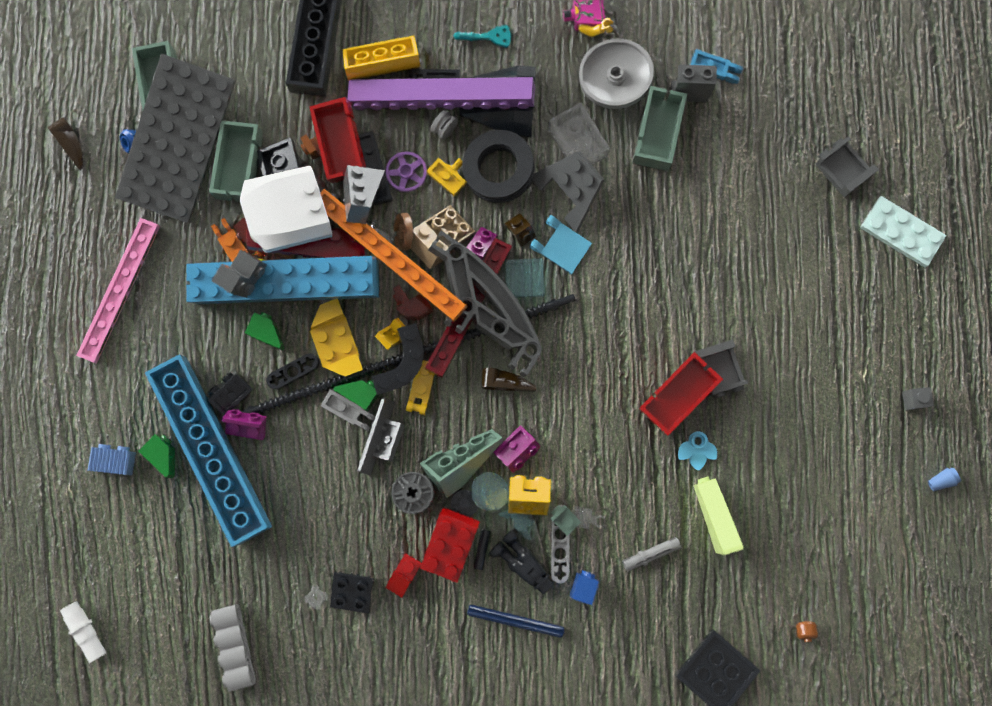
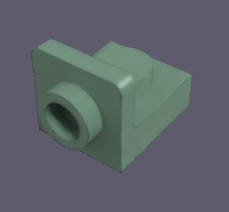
M558 505L551 512L553 516L550 519L566 536L581 523L565 505L563 507Z

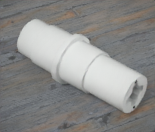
M77 601L60 610L64 618L63 620L70 630L68 632L69 635L72 634L89 663L106 654L91 624L92 620L88 619Z

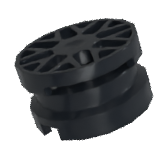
M461 490L453 495L451 500L453 511L469 517L478 509L479 501L473 492Z

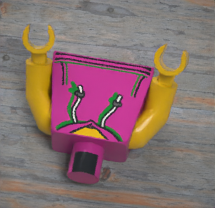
M573 0L572 10H563V21H574L575 30L589 37H594L605 31L608 33L613 31V28L609 25L614 22L610 18H605L603 0Z

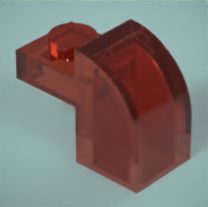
M400 285L393 288L395 292L392 295L398 305L402 303L396 309L403 318L415 321L434 312L428 300L421 294L409 300Z

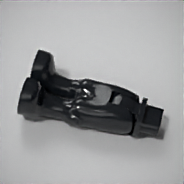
M514 527L502 540L517 553L518 557L513 556L501 541L488 554L492 558L501 557L507 562L511 571L533 586L534 590L538 589L544 594L554 583L548 578L549 574L545 572L544 568L533 556L532 551L527 547H523L518 540L519 532Z

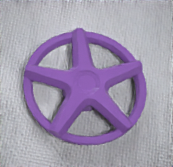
M400 152L388 161L385 171L386 178L389 184L400 192L414 191L424 184L427 177V167L419 155L413 152ZM403 155H412L418 158V160L408 164ZM398 157L399 169L389 170L392 161ZM421 164L424 168L422 178L414 173V170ZM389 175L400 176V185H395ZM408 179L418 182L413 187L405 188Z

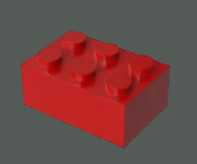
M443 507L420 569L458 583L480 521Z

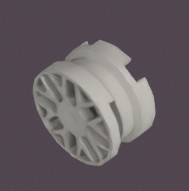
M443 110L435 118L430 130L434 134H439V138L445 140L455 129L458 119L455 116H450L447 110Z

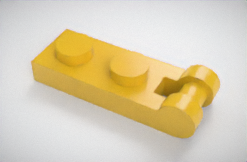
M423 360L419 372L413 379L406 407L407 412L416 411L421 415L426 414L435 374L425 370L428 363L426 360ZM416 398L422 399L421 405L415 403Z

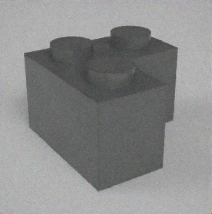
M240 250L231 266L221 264L211 281L230 294L247 298L254 291V285L257 280L263 276L267 264L250 253Z

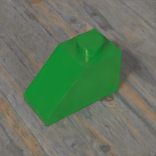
M254 312L245 334L284 351L283 341L276 323L271 320L272 316L261 312L260 315Z
M361 380L339 385L333 389L367 412H369L379 396L376 395L373 382L370 380L367 383Z
M154 434L138 452L163 476L173 478L175 476V448L171 445L172 440L164 434Z

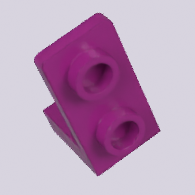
M480 227L466 248L483 261L497 234Z

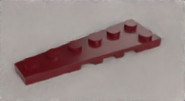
M247 228V249L263 251V248L251 239ZM331 228L332 237L270 253L294 254L305 258L365 256V249L342 228Z

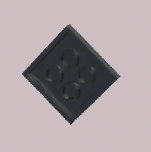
M712 629L674 676L708 706H733L761 670Z

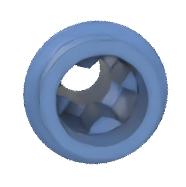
M946 468L931 478V480H928V485L932 491L957 486L961 479L954 468Z

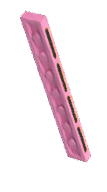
M140 218L76 356L97 364L160 228L158 224Z

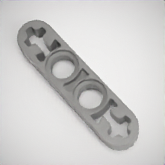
M552 521L551 577L557 583H564L569 577L570 534L565 536L564 539H557L555 531L559 527L555 526V523ZM558 548H563L566 552V556L561 560L555 557V551ZM554 562H566V566L562 565V572H565V576H562L560 580L558 576L554 575L555 572H558V565L554 566Z

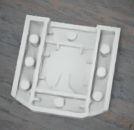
M311 166L244 181L240 204L251 239L255 243L257 242L265 253L332 237L330 222Z

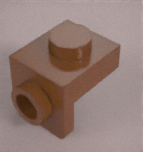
M306 134L300 138L303 143L300 147L305 155L309 154L312 160L321 156L316 136L309 139Z

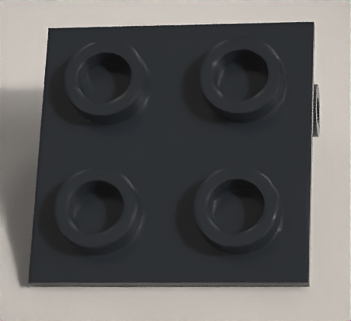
M334 572L330 608L369 614L372 587L375 579L371 578V576L354 575V573Z

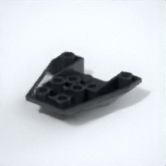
M517 65L469 78L533 77L535 84L536 66ZM473 107L472 109L459 108V116L495 130H507L516 133L520 137L531 138L533 107H528L527 109L510 107L508 109L491 107L490 109H483L481 107Z

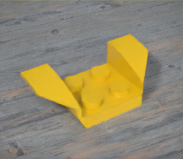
M334 299L321 304L311 325L310 333L322 367L345 377L363 370L359 360L360 354L347 318L342 312L339 300Z

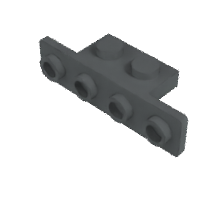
M383 397L378 405V411L372 423L370 435L365 443L362 458L359 461L357 471L360 473L371 475L377 457L393 462L405 426L390 420L395 405L394 401Z

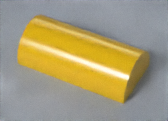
M414 36L342 49L348 81L421 67Z

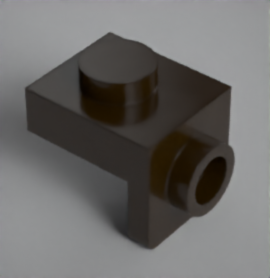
M520 213L505 223L506 228L517 239L521 247L536 237L531 224Z

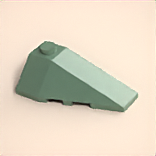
M491 429L470 438L468 443L463 445L458 443L453 445V449L443 453L441 450L421 462L420 465L435 487L447 498L465 485L503 442V438Z

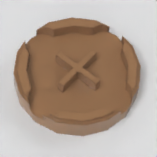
M401 213L396 216L394 221V231H397V236H394V242L397 249L408 251L413 239V225L410 215L408 213Z

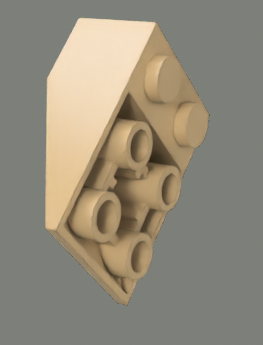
M451 205L413 229V239L410 248L429 269L443 261L428 251L441 230L461 244L475 233L473 228ZM440 240L436 243V246L445 251L449 248Z

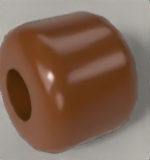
M810 621L797 623V637L800 640H804L805 643H811L813 639L818 637L816 623Z

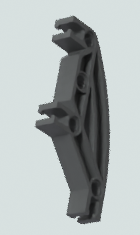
M441 230L428 251L445 262L451 293L470 306L469 312L463 311L460 315L464 320L461 325L456 326L457 329L455 331L460 334L472 318L475 328L506 349L518 348L508 367L515 370L518 365L517 361L522 357L524 360H527L525 368H522L519 375L522 377L528 375L539 358L542 348L525 311L506 284L484 261ZM440 240L449 248L445 251L436 246V243ZM452 250L457 251L458 254H459V257H458V258L452 257L451 254H450V251H452ZM473 285L485 296L498 314L476 300ZM447 317L444 324L450 327L453 320ZM494 325L501 326V334L495 332ZM527 346H530V347L533 348V350H534V354H533V355H529V354L527 353V351H526Z

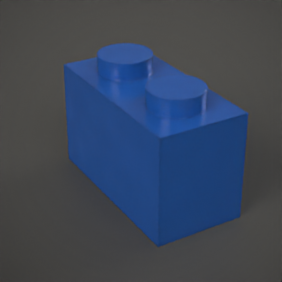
M582 570V573L576 572L570 592L572 599L592 605L599 583L593 573Z

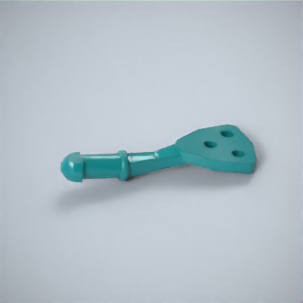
M503 25L482 34L455 32L453 37L458 41L490 40L498 46L508 48L511 34L509 27Z

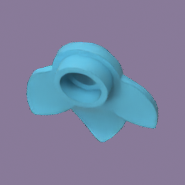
M697 431L689 436L688 441L681 444L678 458L679 460L689 459L692 467L698 471L705 465L707 459H717V449L715 445L708 442V438L703 432ZM696 438H700V445L695 443Z

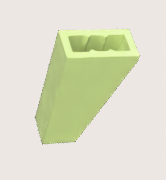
M709 476L698 479V484L693 486L715 552L726 555L744 549L717 480H710Z

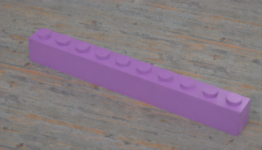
M533 77L349 80L348 100L351 102L352 108L356 110H364V108H372L374 110H381L382 108L399 110L400 108L411 110L427 108L433 110L437 107H444L445 109H454L455 107H462L464 109H472L473 107H481L483 109H490L491 107L502 109L518 107L527 109L528 107H534L535 95Z

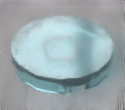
M492 472L482 473L472 483V498L481 509L497 511L507 503L509 499L508 485L498 474Z

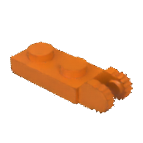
M223 218L221 221L228 231L226 234L222 235L220 229L215 224L211 227L229 259L233 262L240 250L248 251L236 231Z

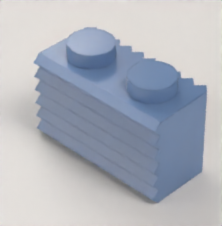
M99 444L98 448L91 447L87 471L132 475L136 452H131L130 447L118 446L117 450L111 449V445Z

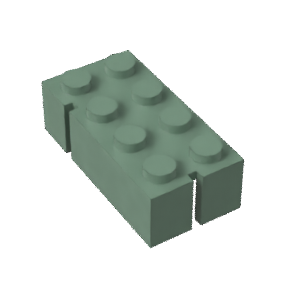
M169 41L132 48L142 110L144 109L161 53L177 59L176 51Z
M650 86L632 161L633 164L669 171L675 153L687 97L686 93L671 90L667 101H664L667 89Z
M221 121L209 193L215 199L232 201L233 198L236 202H240L244 181L256 178L258 169L257 151L259 150L258 148L261 149L263 131L258 124Z

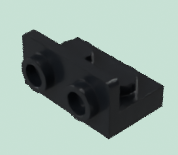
M236 370L232 373L228 372L222 378L223 382L219 386L214 385L208 391L207 400L223 415L228 410H232L253 390Z

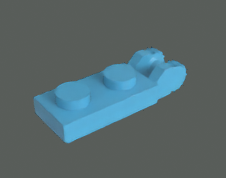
M695 50L690 64L716 66L717 78L733 84H737L740 78L728 73L727 70L737 74H741L743 71L741 66L732 63L730 60L700 50Z

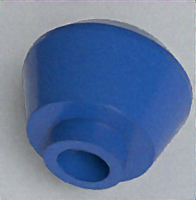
M124 129L120 134L121 145L127 153L130 152L136 130Z

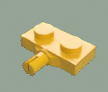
M438 158L426 171L430 177L454 197L467 184L466 180L458 173V169L463 164L460 158L452 166Z

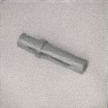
M674 537L643 552L642 550L638 551V554L622 560L626 571L629 572L681 549L679 540Z

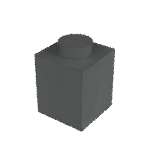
M931 387L910 389L902 392L905 411L934 406Z

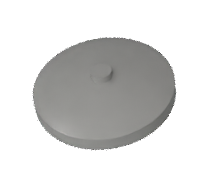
M609 39L593 46L583 57L579 68L580 85L584 94L593 103L609 109L626 108L639 102L648 93L653 82L654 68L651 57L639 44L626 39Z

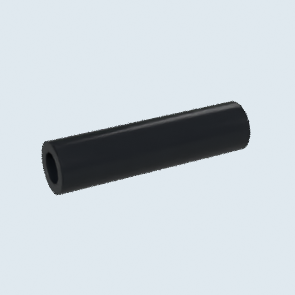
M481 529L473 569L483 570L491 531Z

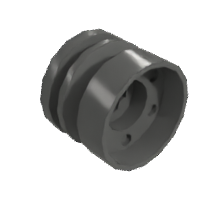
M407 472L395 480L391 496L393 503L399 510L405 513L417 514L424 512L431 506L435 498V489L427 476L419 472ZM411 487L412 489H417L418 491L417 493H415V498L413 496H408Z

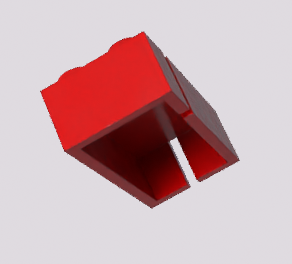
M346 97L309 106L327 180L332 184L343 181L347 165L366 168L356 123L353 120L354 115L351 102Z
M695 352L654 392L656 397L654 398L651 395L639 408L666 436L723 380L711 367L705 371L703 368L707 363Z

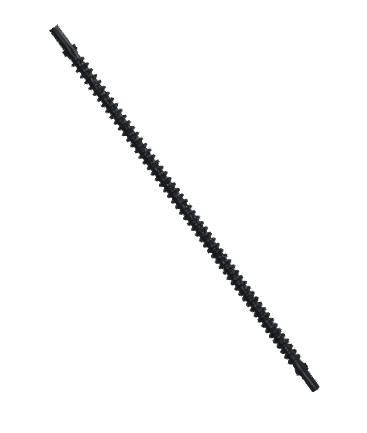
M574 294L557 300L554 298L546 304L542 302V305L537 304V307L527 308L525 313L527 317L532 319V316L537 317V314L542 315L543 312L547 313L549 310H557L558 307L574 302L576 299ZM494 325L495 331L497 328L501 330L500 325ZM470 328L462 342L464 343L466 339L469 341L470 338L475 339V336L480 337V334H485L477 328ZM433 341V344L428 343L427 346L423 344L424 354L426 356L429 352L433 354L438 342ZM403 352L401 355L396 354V357L391 356L390 359L386 357L385 361L381 359L379 363L376 361V364L370 363V366L365 365L363 370L346 377L339 374V377L333 376V379L328 378V381L317 382V385L314 383L311 387L307 385L306 389L302 387V390L296 389V392L291 391V394L280 395V398L275 397L274 400L270 398L269 402L265 400L263 404L259 402L257 406H248V409L241 412L265 413V410L270 411L271 408L275 410L276 406L279 408L282 404L286 406V403L291 404V401L297 402V399L302 400V397L307 398L308 395L312 397L313 393L316 395L319 391L323 393V390L328 391V388L333 389L334 386L344 385L345 382L349 383L350 380L353 382L356 378L360 380L361 376L365 378L367 374L368 376H370V373L376 374V371L381 372V369L386 370L387 367L391 369L392 365L396 367L398 363H401Z

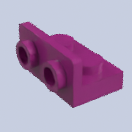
M228 410L222 418V421L226 422L225 434L258 440L265 438L266 416H261L258 413H244L240 410Z
M520 425L493 453L514 473L516 470H520L524 463L538 452L540 445Z

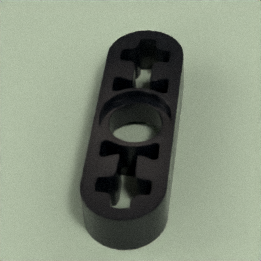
M305 354L270 373L266 379L267 385L274 390H280L317 370L320 364L319 359L314 354ZM308 358H310L311 360H315L313 362L312 367H310L309 365L303 367L305 369L304 372L302 371V368L298 365V363L300 362L301 365L307 364ZM291 367L298 368V374L295 377L288 375V370ZM284 371V375L288 380L286 381L282 378L278 381L279 385L272 384L274 381L273 377H283L281 373Z

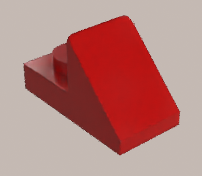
M405 553L385 588L403 598L422 562Z

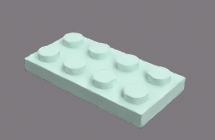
M882 196L877 199L860 229L924 268L930 264L947 236Z

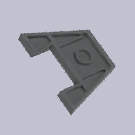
M581 151L534 173L532 180L540 190H543L554 179L572 200L576 207L564 219L575 232L580 230L604 182V178Z

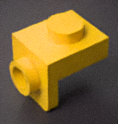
M395 318L389 326L379 331L375 337L389 350L401 342L397 329L405 325L399 318Z

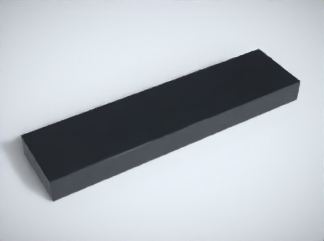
M373 131L359 134L366 168L384 170ZM385 171L374 201L375 206L393 201Z

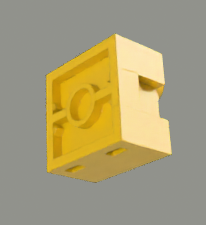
M521 475L511 477L508 513L548 515L551 480L545 477H535L534 480H526V477Z

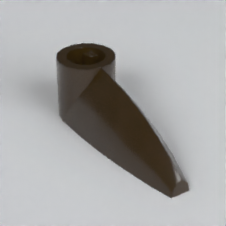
M62 117L47 128L77 168L81 170L83 168V154L79 140L73 128Z
M497 368L482 369V389L536 392V386L519 375Z

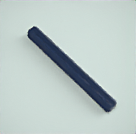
M469 605L467 611L468 616L559 638H562L564 635V627L475 605Z

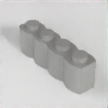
M239 604L211 611L212 615H210L209 619L211 626L216 631L214 643L220 650L218 663L224 670L222 677L224 687H227L228 692L254 685L256 683L255 673L251 663L250 650L247 644Z

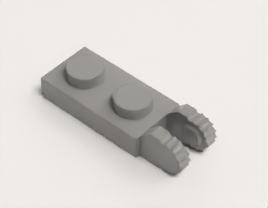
M331 389L321 404V407L369 431L370 427L358 421L360 415L363 414L366 418L375 420L374 415Z

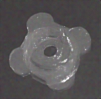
M315 585L311 588V592L304 597V600L313 606L315 610L321 608L323 601L328 599L327 592H322L319 586Z

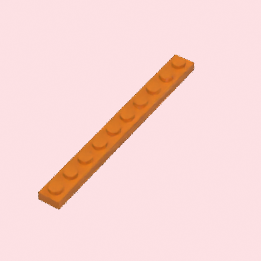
M326 189L322 190L320 194L328 218L454 322L467 308L461 300L367 223L346 222L345 205Z

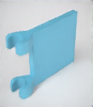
M550 215L546 224L556 229L545 247L539 241L533 240L530 248L572 274L592 243Z

